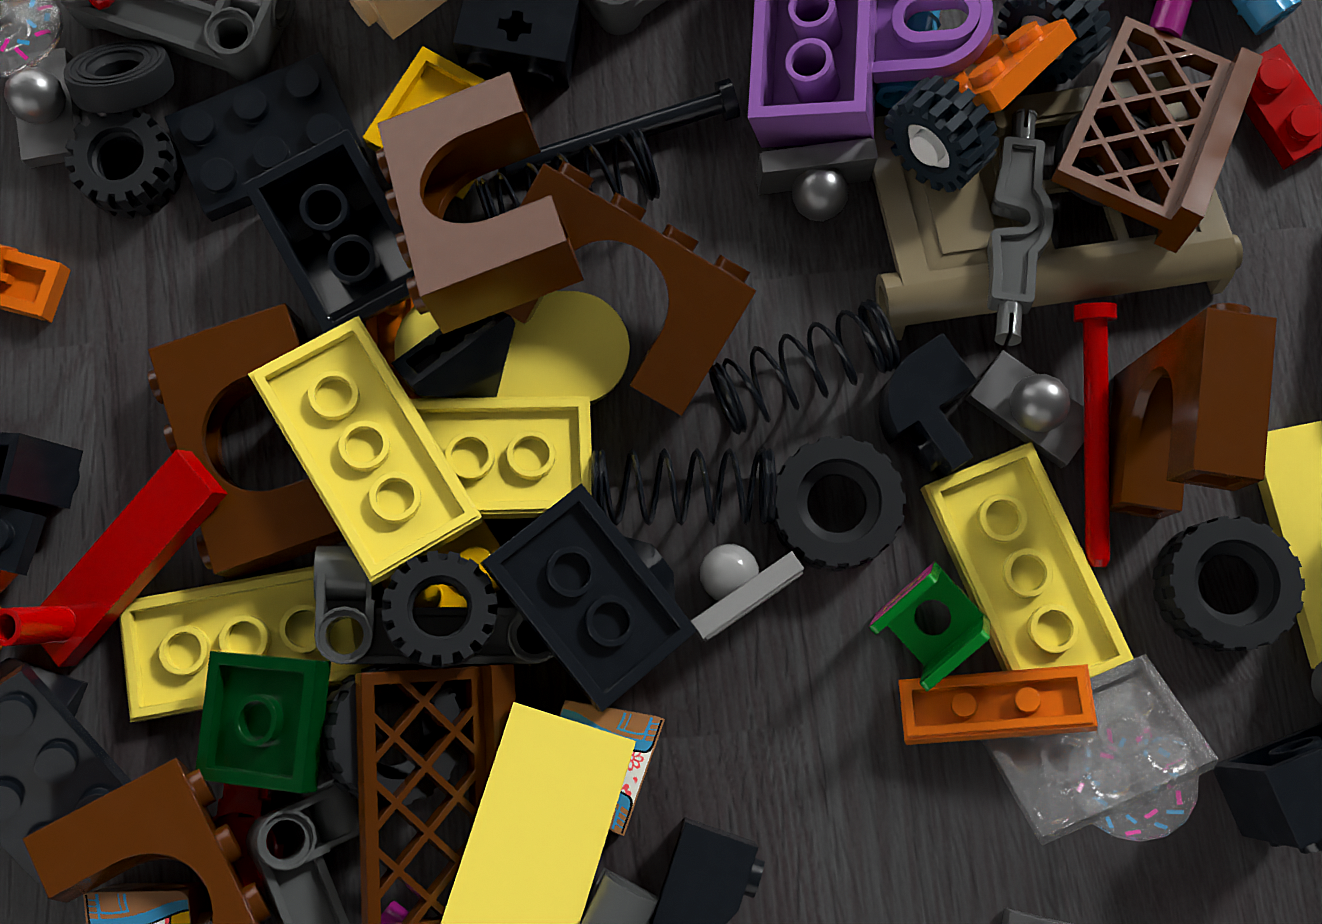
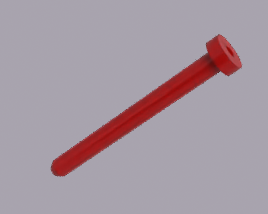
M1092 302L1074 305V322L1083 323L1085 556L1090 567H1106L1110 561L1108 322L1117 320V304L1111 302Z

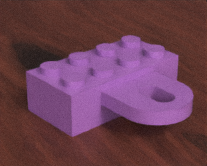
M755 0L748 120L761 148L818 145L864 138L874 139L876 83L919 81L926 77L931 79L935 75L945 78L969 67L980 57L990 41L994 24L992 0ZM958 9L968 16L961 26L954 29L918 32L906 26L910 17L923 11Z

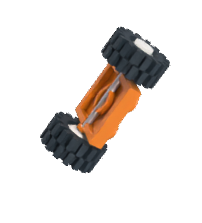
M1007 0L998 14V19L1002 20L998 25L999 34L991 36L987 47L974 63L963 71L943 78V76L935 75L931 79L929 77L922 79L888 111L889 114L885 117L884 124L889 128L885 131L887 140L896 142L891 147V150L895 156L902 155L905 161L901 165L907 171L911 168L917 171L915 179L923 184L930 179L932 189L940 191L944 187L946 192H954L957 188L959 190L963 188L997 153L995 149L999 146V138L992 134L998 129L995 121H985L984 116L1003 110L1040 73L1041 80L1045 83L1050 84L1054 79H1056L1057 84H1064L1069 79L1072 81L1108 45L1106 41L1111 37L1112 28L1105 26L1111 20L1109 11L1098 10V7L1104 0ZM999 35H1006L1008 37L1001 39Z

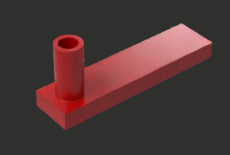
M176 449L40 606L0 609V646L41 644L58 667L77 665L228 493L192 451Z

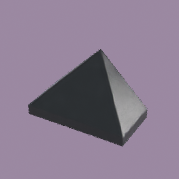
M500 312L445 334L439 328L391 364L417 395L448 398L497 397L515 322L510 315Z

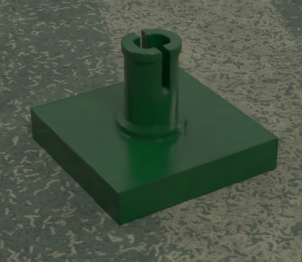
M210 651L195 770L200 769L205 781L294 793L316 792L331 661Z

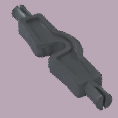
M1025 108L1018 109L1012 114L1011 137H1005L1001 147L998 178L990 207L995 215L1019 221L1024 227L994 229L990 234L987 246L989 270L987 307L989 310L998 311L995 334L996 343L1004 345L1008 335L1007 346L1017 345L1021 342L1022 314L1029 313L1035 300L1037 260L1045 250L1054 222L1051 201L1042 188L1045 142L1035 139L1037 113L1034 110H1028L1024 122Z

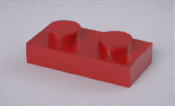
M1278 44L1260 54L1263 58L1244 110L1285 170L1322 150V105L1281 44Z

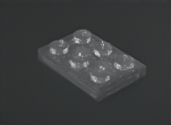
M1146 654L1090 678L1098 724L1097 731L981 740L1041 846L1215 768L1218 757Z

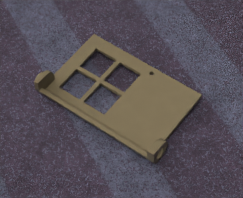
M1166 76L1149 78L1156 91L1172 88ZM1130 81L1112 83L1121 98L1138 95ZM1093 86L1018 96L1003 110L984 116L985 121H995L998 129L992 134L999 138V146L995 149L997 153L960 190L957 188L954 192H946L944 187L940 191L932 189L930 179L924 184L915 179L917 171L913 168L907 171L901 165L905 161L904 157L893 154L891 147L896 142L886 139L885 131L889 127L884 122L887 115L875 117L874 139L878 159L872 176L897 271L877 275L875 284L876 303L886 315L896 340H902L905 326L998 312L989 310L987 307L989 288L988 240L991 232L996 228L1024 227L1019 221L995 215L990 208L998 178L1001 147L1005 137H1011L1012 114L1018 109L1025 108V122L1028 110H1034L1037 113L1035 129L1068 124L1072 118L1082 112ZM1182 102L1166 105L1176 122L1189 120ZM1147 109L1131 112L1133 114L1146 113L1150 125L1157 127ZM1166 140L1162 141L1165 153L1164 161L1177 159ZM1095 156L1089 157L1094 163L1101 167ZM1051 179L1043 180L1042 188L1047 194L1069 191L1066 187L1052 182ZM1214 189L1204 218L1177 253L1154 244L1157 235L1129 238L1121 212L1111 207H1103L1114 241L1055 249L1050 235L1045 250L1037 260L1035 300L1032 307L1207 282L1211 294L1222 293L1233 278L1236 269L1242 264V244L1239 237L1232 234L1216 189Z

